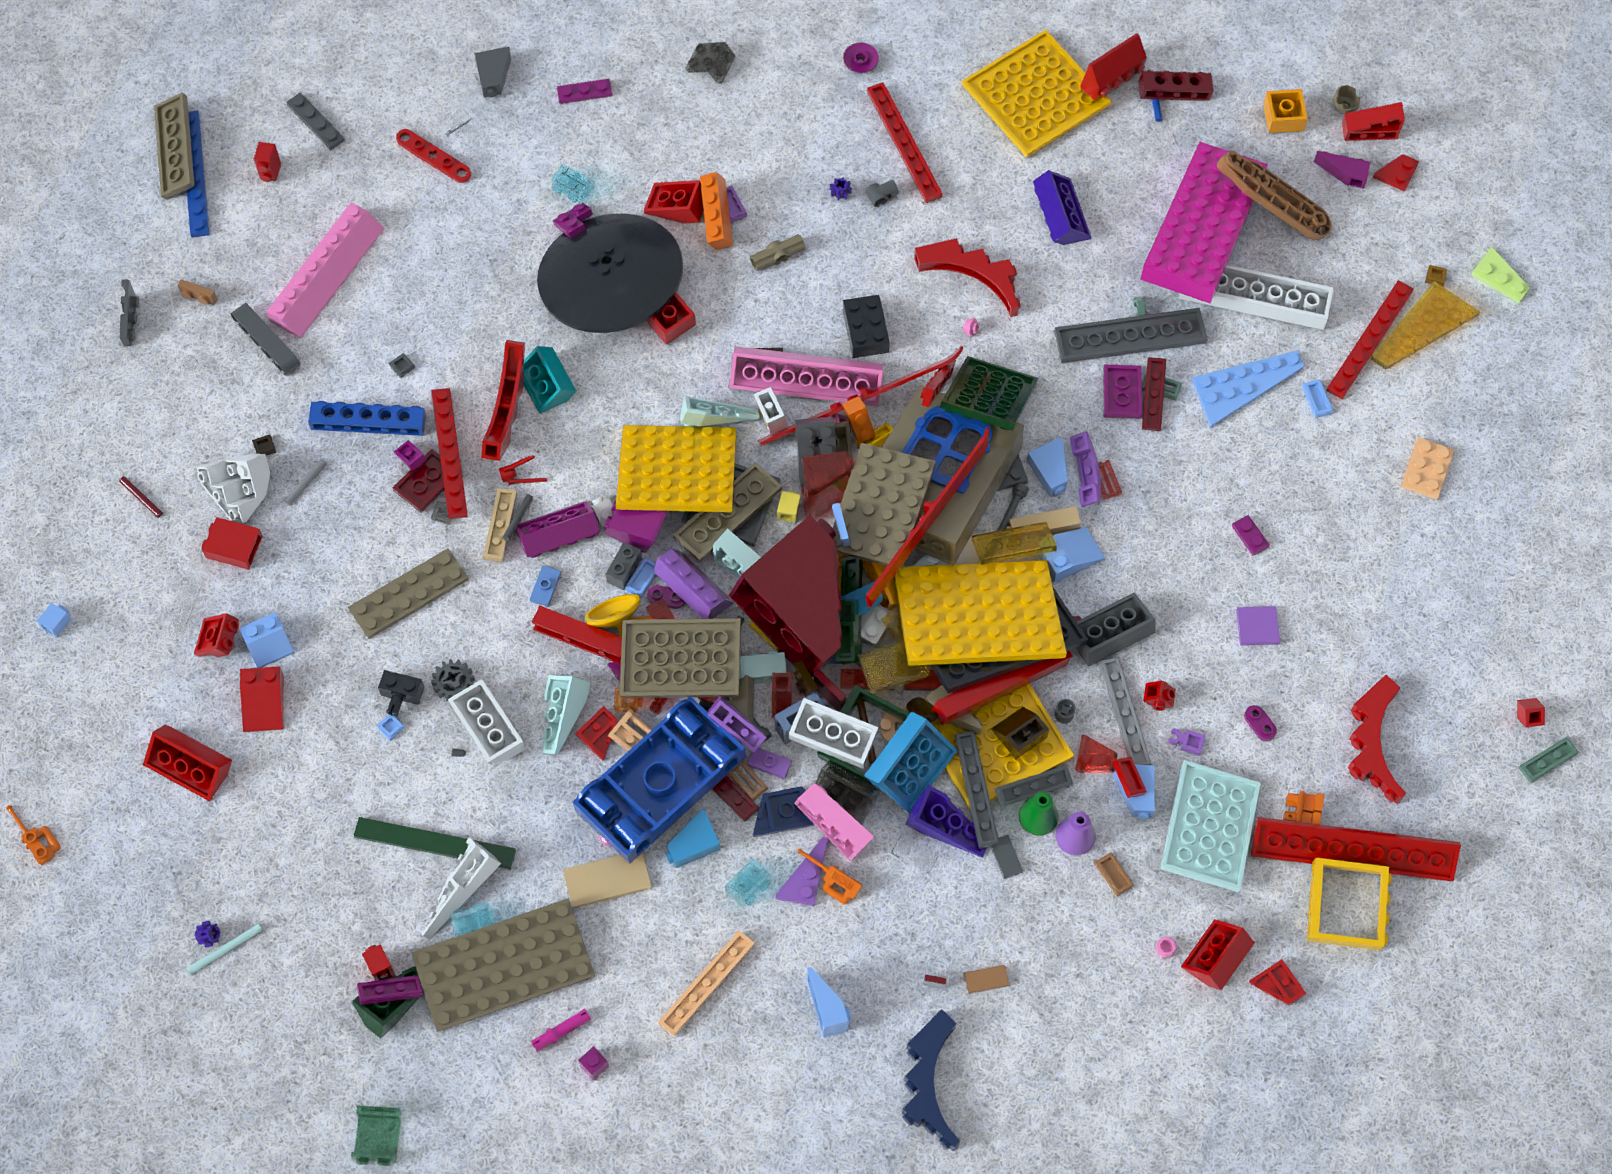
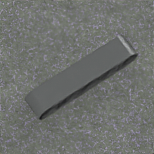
M244 303L230 313L233 320L239 323L240 328L246 334H249L251 340L258 347H261L262 352L269 359L273 360V364L280 371L284 372V376L301 365L292 351L247 303Z

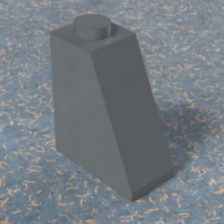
M504 47L474 53L483 96L492 98L501 94L511 62L510 48Z

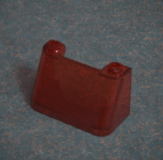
M849 451L802 457L805 486H801V493L806 518L811 515L814 519H817L831 510L833 504H840L842 502L851 470L854 466V460L849 457Z

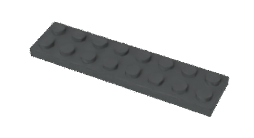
M1200 308L1060 326L1054 329L1061 363L1205 344L1208 340Z

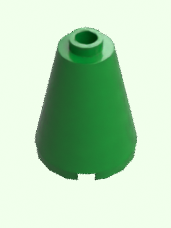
M1046 792L1035 794L1020 807L1019 822L1022 828L1032 835H1046L1052 832L1058 823V810L1052 797Z

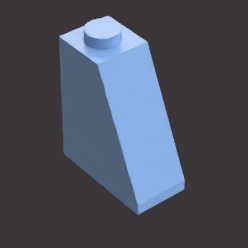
M1059 437L1029 452L1027 456L1028 464L1049 496L1062 494L1066 490L1068 482L1063 439Z
M1135 765L1147 793L1132 798H1127L1113 766L1112 774L1131 815L1137 816L1138 819L1142 820L1152 817L1155 811L1154 765Z

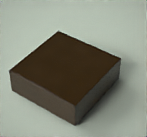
M270 434L252 440L257 454H265L267 456L276 453Z

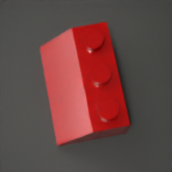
M1214 919L1181 965V968L1208 987L1222 990L1255 942L1243 927Z

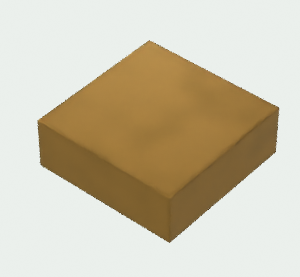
M1429 265L1425 283L1443 287L1447 269Z

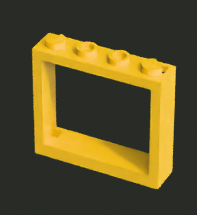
M1315 858L1312 862L1307 941L1382 950L1384 945L1388 943V933H1385V927L1389 924V913H1386L1391 899V894L1388 893V885H1391L1392 881L1389 867ZM1323 868L1380 875L1377 940L1319 933Z

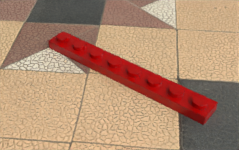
M884 82L867 87V93L925 203L942 198L943 193Z
M1399 280L1396 282L1326 391L1343 400L1411 296L1414 288Z
M450 388L431 390L448 519L467 518L468 513Z

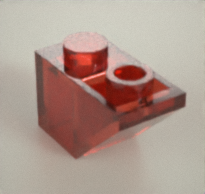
M772 673V718H775L776 714L792 706V673Z

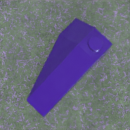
M928 785L913 805L905 825L924 835L979 857L984 856L987 848H979L974 824L963 814L964 812L957 808L945 793Z

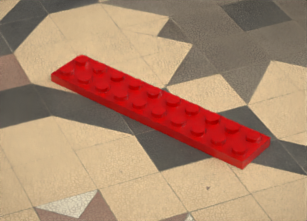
M1257 817L1251 856L1312 864L1315 858L1387 866L1391 874L1454 882L1461 844L1456 841Z

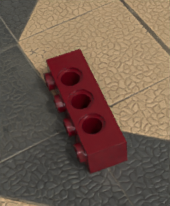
M1147 70L1142 71L1138 80L1140 99L1208 101L1214 92L1211 73Z

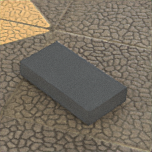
M1009 835L999 837V845L991 846V850L1003 879L1023 873Z

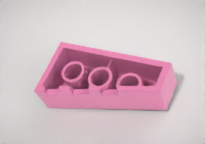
M814 783L794 803L849 861L854 859L874 838L868 830L833 800L820 785Z

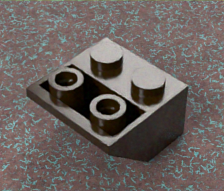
M1021 707L991 729L1015 759H1018L1045 740L1049 733V728L1040 717L1025 707Z

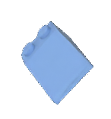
M1086 527L1052 535L1038 542L1036 553L1040 560H1047L1049 573L1054 583L1105 559Z
M812 967L807 968V981L823 1037L846 1032L851 1019L849 1008L844 1007L843 1001Z

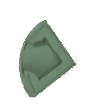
M1134 297V307L1137 306L1136 315H1145L1144 299Z

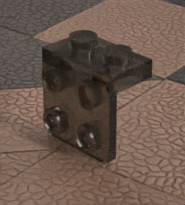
M726 42L700 43L696 46L685 70L688 73L708 72L716 83H723L736 55Z

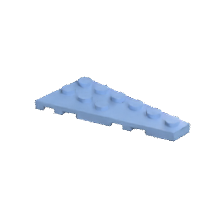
M1298 350L1193 377L1192 382L1210 428L1222 419L1230 416L1233 412L1257 399L1269 389L1271 390L1283 380L1302 370L1304 364Z

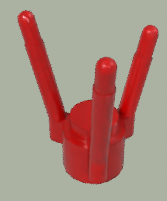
M534 455L499 468L503 483L508 481L509 485L515 483L546 482L547 478L514 479L517 476L515 468L534 459Z

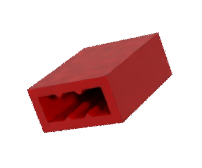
M216 517L214 523H211L207 540L203 541L202 551L207 559L249 570L263 535L259 528Z

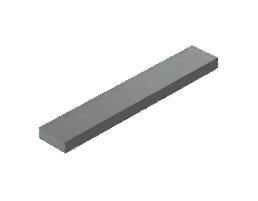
M1115 657L1102 660L1099 664L1127 756L1132 757L1135 765H1152L1120 659Z

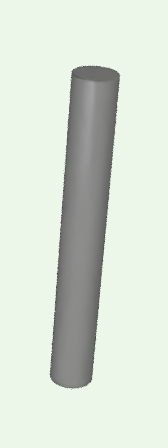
M320 459L287 496L284 502L291 505L327 463Z

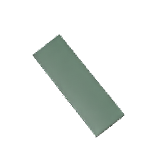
M1565 737L1518 768L1531 784L1573 758L1579 752L1571 741Z

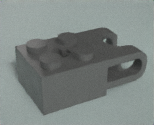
M833 417L795 420L801 487L810 485V476L816 470H824L829 478V483L838 484L835 423ZM815 436H818V438L820 439L818 440V442H813L811 440H814Z

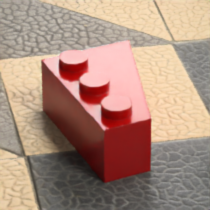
M1402 102L1345 113L1342 121L1344 141L1398 139L1405 121Z

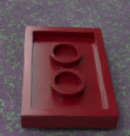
M433 449L425 455L427 460L419 468L413 471L410 470L392 487L395 493L420 513L444 491L440 455Z

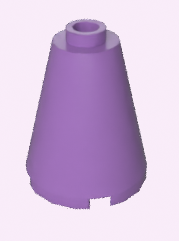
M1076 812L1067 817L1056 829L1058 846L1062 851L1070 855L1085 854L1091 850L1095 843L1096 834L1089 816L1084 812Z

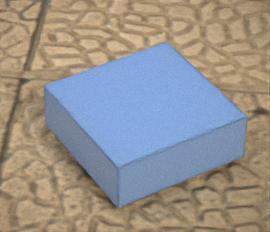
M393 714L392 716L388 715L376 725L389 740H392L405 728Z

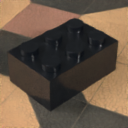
M880 295L843 300L842 311L852 358L889 353L890 341Z

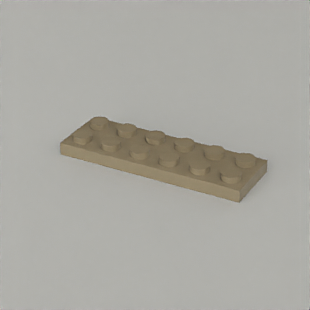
M183 92L154 106L161 197L164 199L194 187L187 95Z
M755 462L734 480L732 512H698L673 534V538L700 563L713 552V544L727 529L734 533L782 490V485Z
M449 548L350 605L348 609L366 637L370 639L468 581L469 578Z

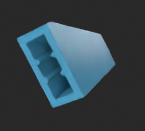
M704 809L700 810L667 844L668 852L665 854L669 864L673 863L675 868L720 850V843Z

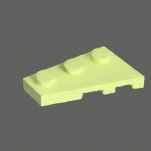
M1493 247L1489 249L1472 273L1474 277L1517 303H1520L1530 288Z

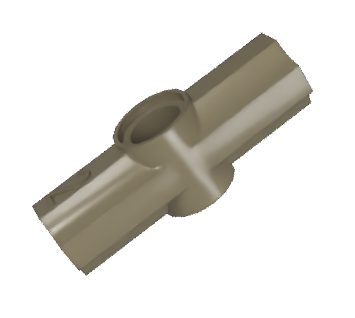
M797 234L782 242L779 240L771 242L766 249L751 255L750 261L754 269L759 271L774 263L779 265V262L787 261L789 256L806 249L801 235Z

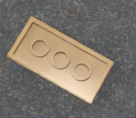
M643 852L630 864L621 855H616L563 869L573 909L652 889Z

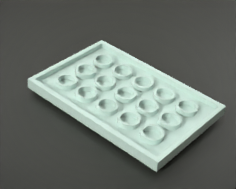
M1184 760L1179 775L1160 869L1239 892L1261 783Z

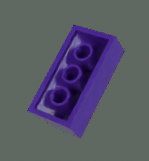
M1051 170L1033 181L1034 191L1040 201V208L1044 213L1045 223L1049 227L1050 237L1053 242L1068 245L1092 239L1071 178Z

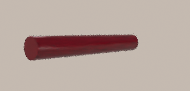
M125 476L119 480L157 518L163 514Z

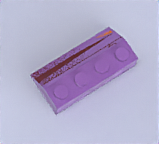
M670 549L657 558L653 572L702 619H713L734 603L682 551Z

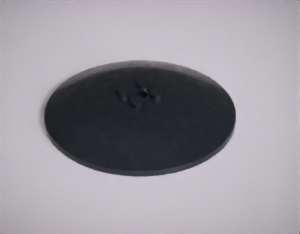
M624 213L600 215L582 221L586 228L584 231L571 239L562 233L550 245L540 262L537 285L546 309L561 323L571 328L591 333H610L626 330L654 317L674 297L683 275V258L680 247L673 235L662 225L649 218ZM607 260L611 261L609 264H603Z

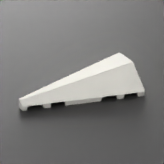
M470 837L466 842L468 847L464 855L460 854L458 858L460 861L458 867L454 872H451L437 899L440 903L435 913L431 912L429 915L431 919L429 925L425 930L421 931L422 936L430 939L501 865L493 854Z

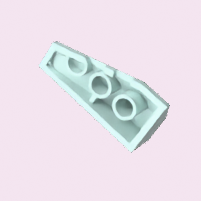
M684 396L680 420L685 426L700 427L759 419L760 415L758 409Z
M549 675L544 694V701H549L548 711H544V718H547L548 726L543 731V753L558 755L587 701L591 682L573 676Z

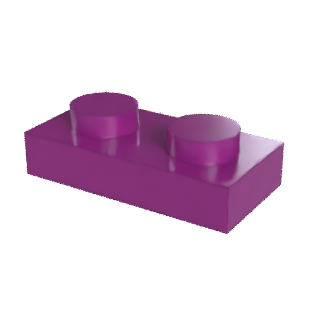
M409 440L394 451L396 456L412 471L419 468L427 460L425 455Z
M1249 515L1232 523L1233 529L1252 556L1269 548L1270 544Z

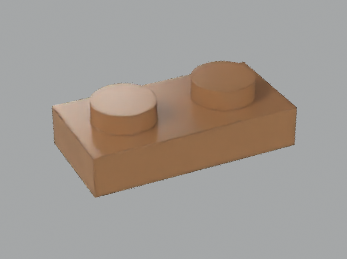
M181 279L177 285L181 295L187 299H197L204 305H208V303L215 305L217 301L213 290Z

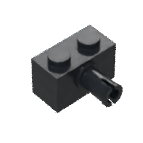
M387 670L383 671L378 686L381 696L391 698L386 713L391 716L393 713L394 716L399 715L402 701L419 705L425 688L420 678Z

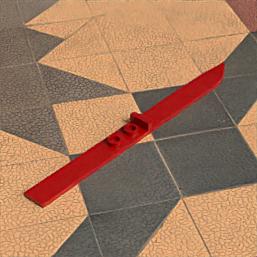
M960 346L952 355L874 390L860 387L858 388L859 397L863 402L946 366L957 359L963 351V346ZM855 394L848 397L847 401L858 397V395ZM836 402L830 405V409L807 419L829 417L844 409L840 402ZM795 424L757 441L762 446L795 431Z
M985 427L984 435L938 498L934 501H926L923 504L924 514L920 517L916 528L911 529L907 540L866 594L867 606L871 607L983 456L989 444V427Z

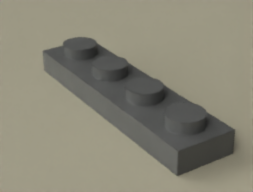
M301 92L286 102L287 106L330 151L345 141L344 137Z
M1064 765L994 789L1000 807H1004L1031 798L1039 792H1050L1071 785L1073 781L1068 766Z

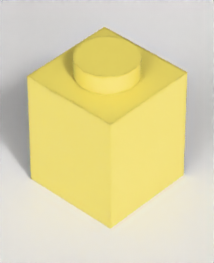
M782 491L777 509V519L796 523L801 495L793 491Z

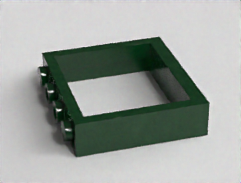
M857 685L853 687L840 711L850 716L859 699L902 721H905L910 714ZM820 751L817 752L818 758L874 786L864 776L865 773L833 756Z

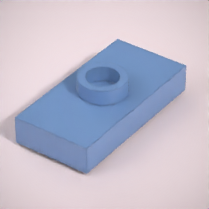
M542 566L531 594L530 602L549 607L561 576L560 570Z

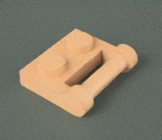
M631 709L626 712L608 734V737L627 752L644 738L627 725V721L630 720L646 734L652 730Z

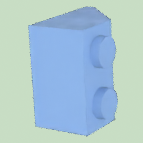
M276 612L239 628L257 668L266 666L294 653Z

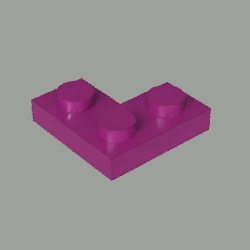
M577 204L568 212L560 214L553 220V223L571 239L586 229L582 221L592 216L593 212L586 204Z

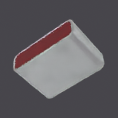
M931 974L924 975V986L940 989L946 988V977Z

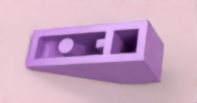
M721 696L708 709L707 715L752 752H755L767 738L737 708Z

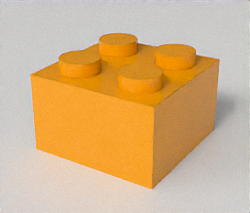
M1302 89L1266 91L1263 107L1268 133L1304 131L1308 118Z

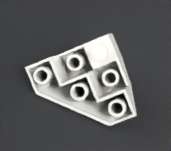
M255 453L235 456L197 466L198 479L202 486L233 522H247L267 494L270 469L265 454Z

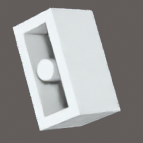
M771 387L753 394L757 407L771 435L788 428L785 416Z

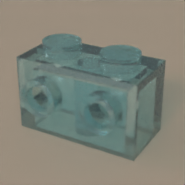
M753 858L725 885V892L742 908L746 904L749 906L755 901V895L760 890L763 892L770 886L771 874Z

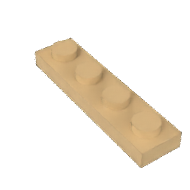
M497 489L483 555L484 560L503 562L507 541L502 537L512 521L517 490Z

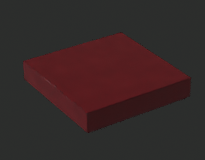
M818 670L813 674V680L818 687L817 692L840 712L846 702V695L821 670Z

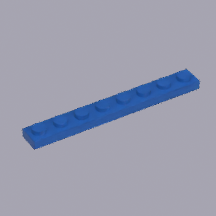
M199 111L188 112L194 187L187 189L191 238L210 235Z

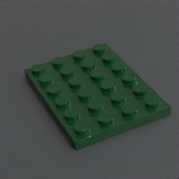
M967 356L943 397L940 408L945 409L949 413L961 414L968 419L974 418L984 424H993L1003 430L1013 431L1037 384L1038 378Z

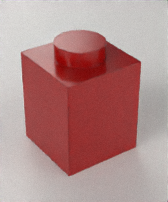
M1537 698L1517 700V718L1525 728L1545 725V707Z

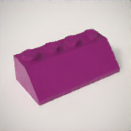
M587 501L520 523L516 528L527 558L538 557L548 550L555 551L560 546L566 544L573 545L580 539L593 538L597 533H600L594 511Z

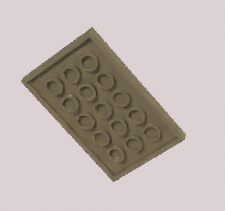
M861 443L840 505L851 545L846 547L842 545L835 520L833 529L836 537L833 540L836 542L837 553L887 566L907 540L911 529L916 527L934 473L936 461Z
M741 619L623 620L620 698L739 697Z

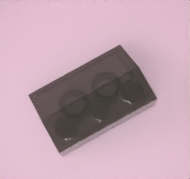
M830 760L821 768L815 784L822 786L827 794L861 825L865 822L881 792L870 781Z

